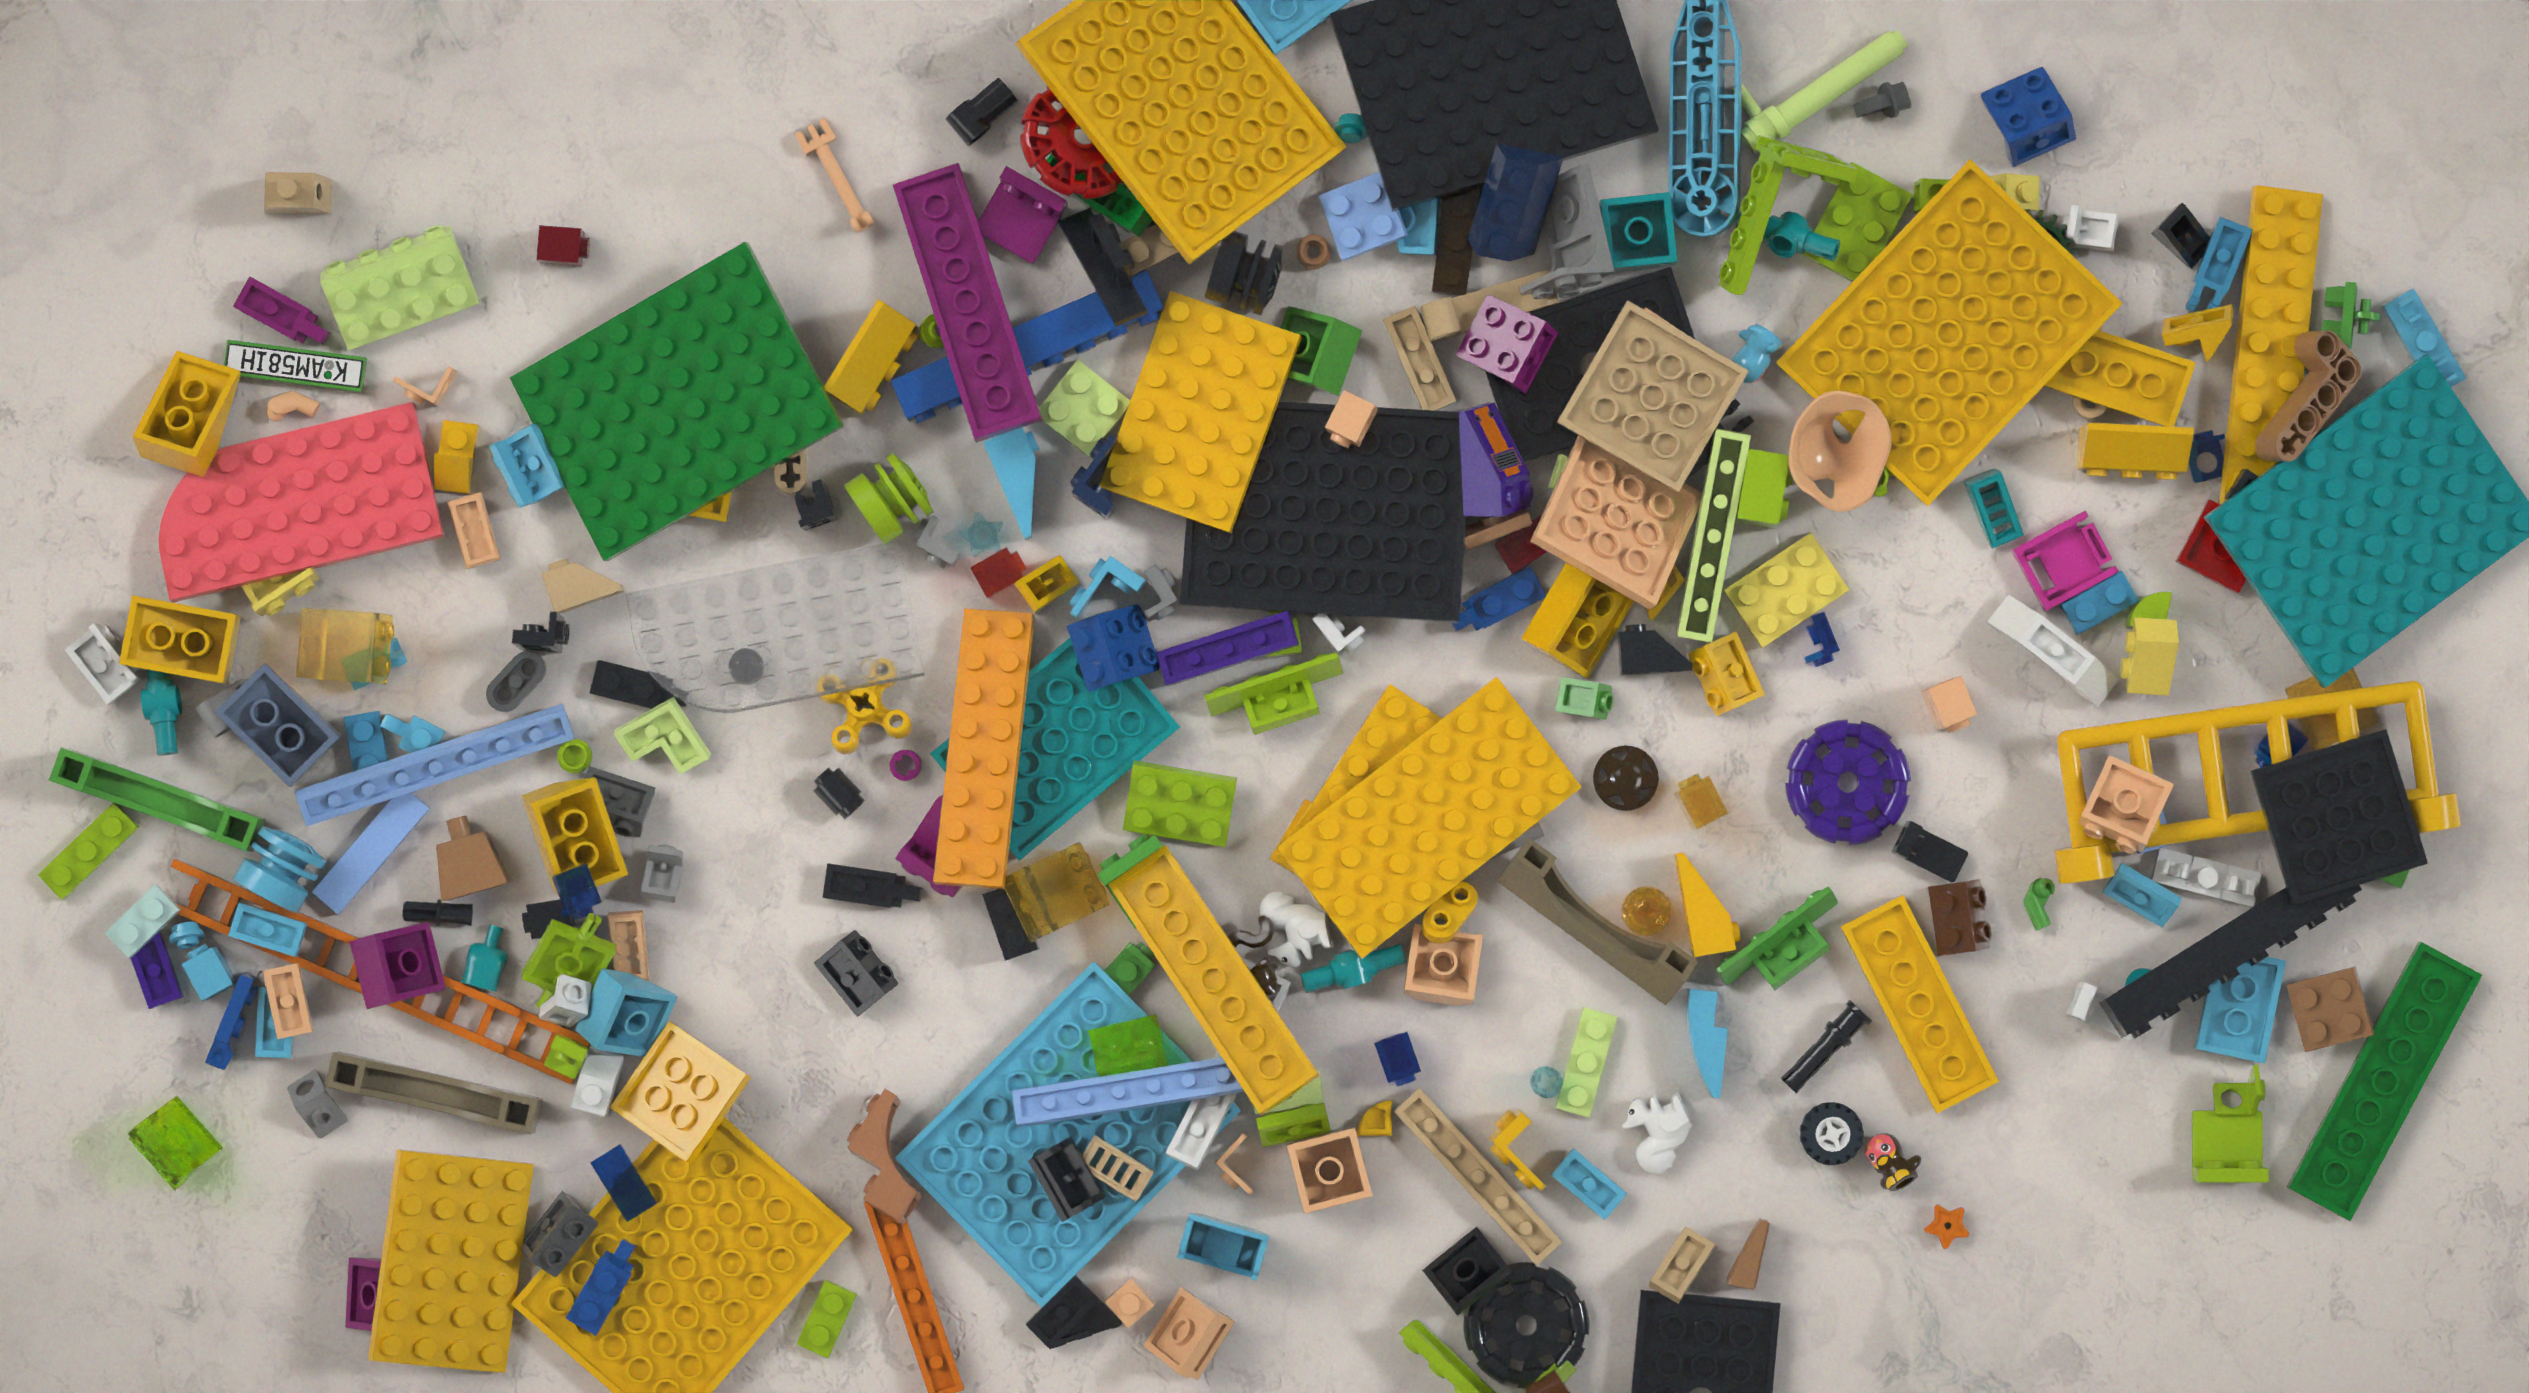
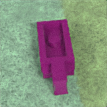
M250 276L233 305L234 308L290 339L298 340L303 344L308 336L325 345L331 334L315 324L319 316L312 313V310Z

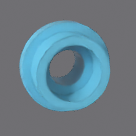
M197 922L176 924L171 927L172 934L169 936L170 943L178 945V949L197 947L199 945L198 941L205 938L204 931L200 929Z

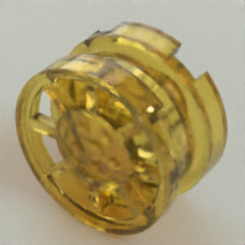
M1638 887L1630 891L1622 902V920L1627 928L1636 934L1654 935L1662 931L1670 921V901L1657 888Z

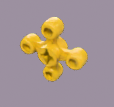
M886 659L875 661L870 666L867 685L854 690L847 688L836 675H825L819 680L817 693L821 700L828 704H841L847 710L846 721L843 725L836 727L831 734V743L837 752L841 754L853 753L859 746V734L862 728L875 723L881 725L891 738L902 739L910 733L912 723L909 715L900 709H887L881 702V696L885 689L892 687L898 678L897 669L891 661ZM889 671L885 677H878L880 672ZM830 686H836L835 691L832 693L826 692ZM869 701L871 708H863L860 712L857 705L865 706ZM903 721L901 726L892 727L894 722ZM844 736H850V740L848 742H840V740Z

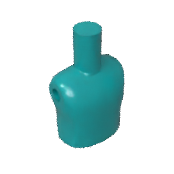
M490 924L485 942L470 945L466 958V967L461 980L462 983L494 992L497 991L500 977L508 959L507 953L498 948L503 928Z

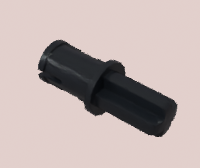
M438 899L437 903L406 901L403 904L402 917L407 922L436 923V927H440V924L472 926L473 904L442 903L441 899Z

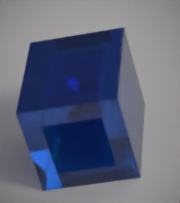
M1407 1031L1374 1042L1388 1083L1395 1081L1398 1087L1416 1080L1415 1073L1421 1072Z

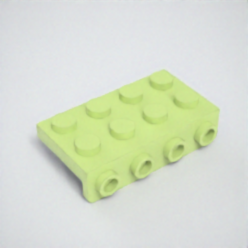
M435 225L426 229L421 236L410 239L408 236L396 239L390 243V247L379 251L376 248L365 250L357 255V259L346 263L343 260L334 261L324 267L325 270L320 273L321 286L348 351L480 304L451 226Z

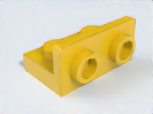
M1737 631L1688 653L1692 663V671L1699 678L1705 691L1706 702L1713 709L1716 716L1765 695Z

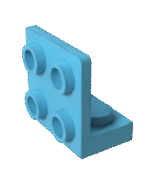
M1109 556L1107 561L1100 558L1089 574L1093 579L1086 590L1080 587L1069 602V605L1073 607L1070 614L1079 619L1109 575L1113 576L1110 582L1127 595H1129L1131 590L1139 594L1146 584L1145 579L1112 556Z

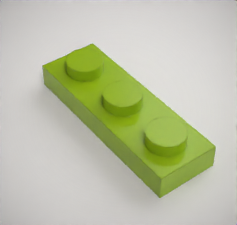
M113 802L53 859L38 876L61 900H65L140 827L118 804Z

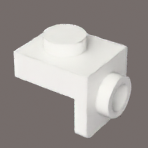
M2072 205L2070 215L2066 214L2063 224L2067 225V230L2063 232V235H2067V238L2073 241L2070 243L2072 247L2113 251L2119 217L2117 214L2083 211L2079 205Z

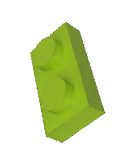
M1324 1102L1305 1104L1297 1109L1285 1112H1271L1266 1116L1256 1118L1263 1148L1331 1132Z
M825 1280L796 1345L829 1358L857 1293Z

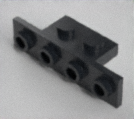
M1090 208L1059 220L1058 223L1115 327L1148 314L1143 301L1132 283L1131 269L1135 268L1133 258L1128 249H1121L1119 245L1121 242L1114 224L1108 225L1102 213L1094 216Z

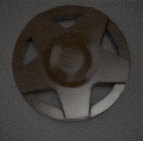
M1618 746L1608 750L1601 756L1594 768L1593 784L1598 797L1607 806L1616 810L1632 811L1644 806L1654 796L1658 787L1659 776L1655 762L1645 751L1634 746ZM1628 751V754L1622 760L1612 756L1618 752ZM1643 758L1649 764L1652 773L1642 769ZM1602 767L1607 774V778L1599 784V771ZM1650 789L1648 795L1639 802V791ZM1618 795L1624 805L1616 804L1608 798Z

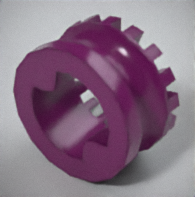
M908 749L896 752L889 764L892 775L902 781H909L917 777L922 767L918 754ZM903 755H908L915 761V769L909 770L908 775H902L896 769V762L901 761Z

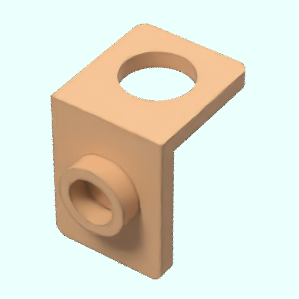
M449 366L432 396L396 376L393 381L406 388L407 390L404 395L422 405L426 399L439 406L457 371Z
M1242 1133L1215 1163L1224 1171L1220 1177L1234 1190L1241 1186L1251 1195L1254 1190L1224 1163L1247 1137L1246 1134Z

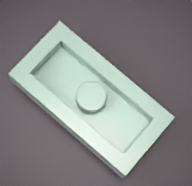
M156 884L104 934L129 959L150 941L181 909Z

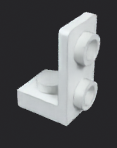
M2079 982L2066 1014L2120 1037L2099 1004L2111 995L2098 990L2097 987L2088 983ZM2131 1033L2125 1036L2124 1039L2131 1040Z

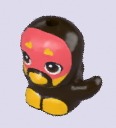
M1881 1133L1869 1140L1865 1148V1155L1875 1170L1883 1175V1178L1880 1180V1186L1883 1189L1898 1191L1911 1184L1918 1177L1916 1169L1921 1163V1157L1914 1155L1906 1160L1902 1147L1894 1135Z

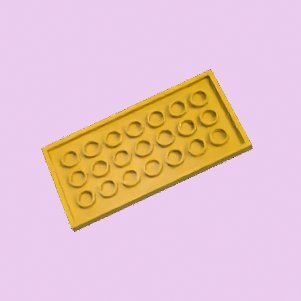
M1495 677L1275 848L1362 959L1582 787L1498 677Z

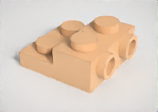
M2109 755L2081 815L2079 825L2084 826L2083 832L2092 838L2101 840L2103 836L2117 841L2116 847L2126 853L2135 854L2136 850L2143 853L2174 784Z

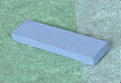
M412 792L391 799L315 887L312 893L335 913L340 915L431 808Z

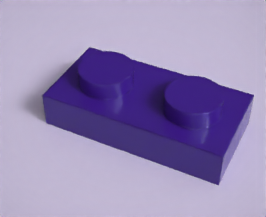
M159 931L131 958L149 1009L184 997L161 931Z

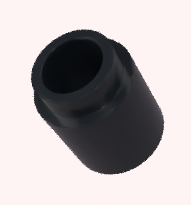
M827 768L814 780L818 787L813 792L836 816L840 814L844 819L848 818L865 801L859 795L861 793L860 789L840 768H837L834 772Z

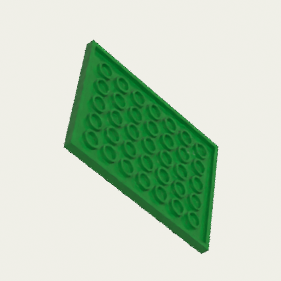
M748 242L739 244L510 377L532 423H538L565 487L602 560L607 562L844 427Z

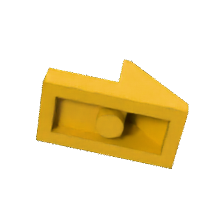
M2232 304L2164 319L2162 337L2165 346L2174 344L2176 346H2186L2200 339L2205 360L2208 362L2232 326L2234 311Z
M443 420L439 452H435L434 455L435 490L470 494L479 425Z

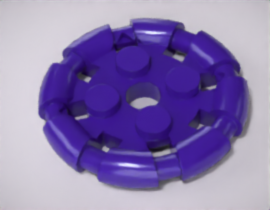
M1844 719L1831 721L1815 728V733L1807 740L1802 739L1797 744L1788 761L1787 769L1790 770L1789 782L1785 783V790L1793 814L1795 816L1799 815L1806 824L1804 828L1811 834L1833 844L1836 841L1849 842V845H1859L1882 836L1881 832L1890 824L1894 826L1898 822L1908 804L1910 795H1907V784L1911 782V774L1905 754L1901 748L1898 750L1890 741L1892 737L1887 732L1868 722L1861 721L1860 724L1848 723V720ZM1846 737L1858 738V747H1845ZM1825 744L1831 752L1820 759L1815 750ZM1877 749H1880L1887 758L1880 765L1871 756ZM1804 771L1814 772L1812 786L1802 785ZM1845 772H1850L1857 778V787L1850 793L1842 791L1838 786V779ZM1883 779L1894 780L1893 794L1882 793ZM1816 799L1825 808L1818 816L1809 807ZM1875 805L1881 814L1871 821L1865 813L1870 811ZM1838 816L1851 817L1850 828L1838 827Z

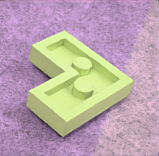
M674 697L621 725L613 733L632 762L661 746L679 774L706 761L711 755Z

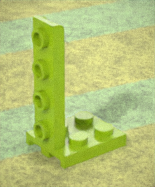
M1758 135L1754 149L1761 152L1759 160L1752 168V182L1748 194L1741 202L1740 220L1730 237L1731 248L1727 260L1720 268L1719 286L1735 295H1743L1746 292L1785 167L1790 168V172L1810 178L1811 173L1821 176V180L1835 185H1841L1842 180L1855 183L1859 172L1857 168L1831 153Z
M1420 1320L1411 1321L1399 1332L1404 1338L1403 1343L1415 1354L1420 1353L1429 1362V1368L1434 1374L1451 1382L1455 1386V1393H1496ZM1568 1360L1559 1368L1553 1364L1536 1381L1552 1370H1555L1565 1384L1577 1369Z

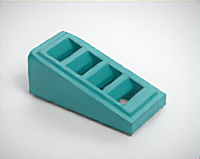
M1994 468L1964 480L1970 500L1992 549L2024 536L2001 471ZM1993 483L1995 486L1982 493L1979 492L1980 488ZM1999 496L2001 501L1986 507L1984 506V501ZM2003 509L2005 510L2006 514L1989 520L1988 515ZM2010 522L2011 528L1996 534L1994 533L1993 528Z

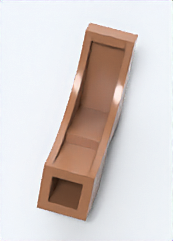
M885 1088L881 1095L875 1094L866 1109L869 1114L862 1125L857 1123L851 1130L847 1141L850 1142L847 1148L852 1154L881 1171L878 1176L872 1175L863 1190L866 1193L863 1198L865 1202L903 1226L922 1196L901 1177L895 1166L891 1153L890 1133L894 1115L901 1101L897 1095Z

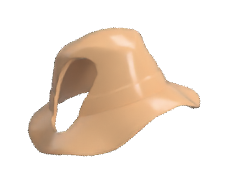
M1830 391L1815 398L1797 420L1791 435L1789 469L1797 486L1821 505L1836 512L1850 511L1868 502L1879 482L1892 444L1889 424L1884 414L1870 399L1846 391ZM1848 410L1863 411L1865 416L1849 442H1842L1833 429L1835 417ZM1821 479L1833 480L1834 493L1832 499L1823 494L1813 481Z

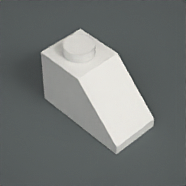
M591 1045L578 1079L571 1108L604 1117L608 1116L626 1054L596 1050Z

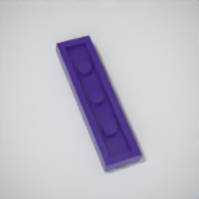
M1284 611L1156 653L1165 685L1172 686L1298 646L1299 642L1289 611Z

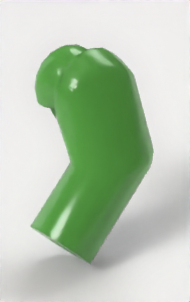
M2038 878L2033 881L2023 901L2035 931L2051 924L2044 906L2049 896L2054 893L2055 885L2048 878Z

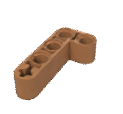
M2307 331L2297 337L2294 346L2295 354L2309 370V373L2257 437L2255 450L2262 461L2289 462L2295 460L2360 379L2362 370L2358 359L2333 331Z

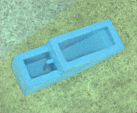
M1687 988V1025L1693 1057L1710 1096L1720 1098L1728 1028L1714 1026L1718 992Z

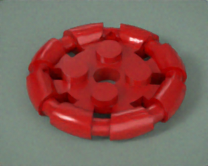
M1047 86V90L1042 94L1036 93L1027 105L1021 124L1024 125V133L1020 135V142L1029 167H1034L1042 176L1040 180L1045 185L1069 197L1071 194L1082 195L1083 199H1093L1117 191V186L1123 182L1114 169L1112 173L1108 174L1103 168L1107 160L1092 141L1090 144H1081L1076 140L1074 132L1081 128L1064 106L1058 112L1052 106L1053 102L1060 104L1061 102ZM1039 126L1048 127L1045 135L1038 134ZM1050 153L1059 162L1054 167L1045 159ZM1085 172V181L1074 180L1075 174L1080 175Z

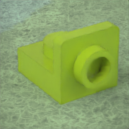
M558 1033L550 1046L551 1050L544 1065L571 1079H575L590 1048Z

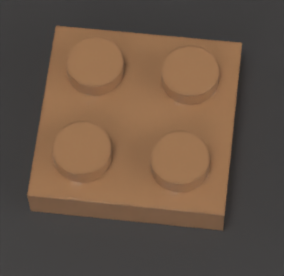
M2356 966L2286 985L2305 1052L2375 1034Z

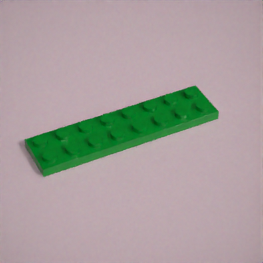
M2418 941L2373 1025L2375 1034L2367 1036L2290 1179L2287 1188L2338 1216L2351 1221L2478 985L2482 974Z

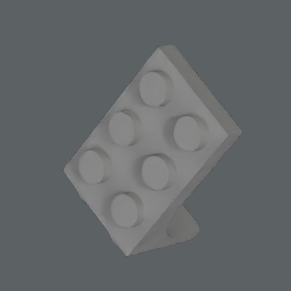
M1578 165L1558 175L1543 224L1551 255L1550 273L1520 286L1521 295L1532 294L1533 299L1546 298L1554 293H1558L1560 298L1571 297L1579 294V288L1592 287L1601 284L1602 277L1614 272L1590 165Z

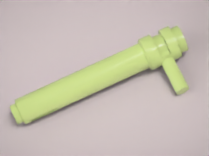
M1898 30L1892 33L1887 31L1777 106L1771 105L1763 111L1742 84L1741 106L1751 118L1744 123L1745 127L1741 129L1743 142L1755 154L1758 152V150L1754 149L1758 135L1781 141L1791 134V129L1903 55V50L1908 47L1905 39ZM1735 88L1731 91L1733 95H1735Z

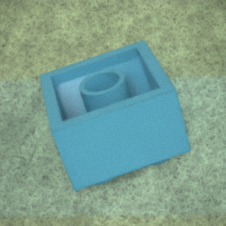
M602 968L590 995L588 1015L578 1022L575 1030L596 1050L645 1057L664 1029L678 996L631 973Z

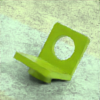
M2253 1064L2248 1083L2213 1084L2215 1115H2256L2259 1102L2265 1100L2266 1092L2265 1081L2260 1080L2258 1064ZM2225 1092H2235L2240 1096L2241 1104L2235 1108L2227 1107L2223 1104L2221 1096Z

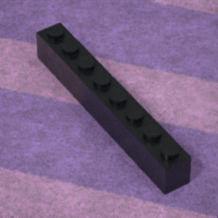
M2358 885L2303 903L2291 905L2287 888L2285 887L2104 999L2099 1004L2121 1038L2131 1033L2132 1037L2136 1039L2152 1029L2149 1022L2159 1015L2165 1021L2181 1011L2178 1004L2188 997L2194 1003L2211 992L2207 986L2217 979L2223 985L2240 974L2237 967L2246 961L2252 967L2269 956L2266 949L2275 943L2282 948L2298 938L2295 931L2304 925H2307L2308 929L2311 930L2326 921L2327 917L2324 913L2333 907H2336L2338 912L2352 905L2356 902L2353 895L2362 889Z

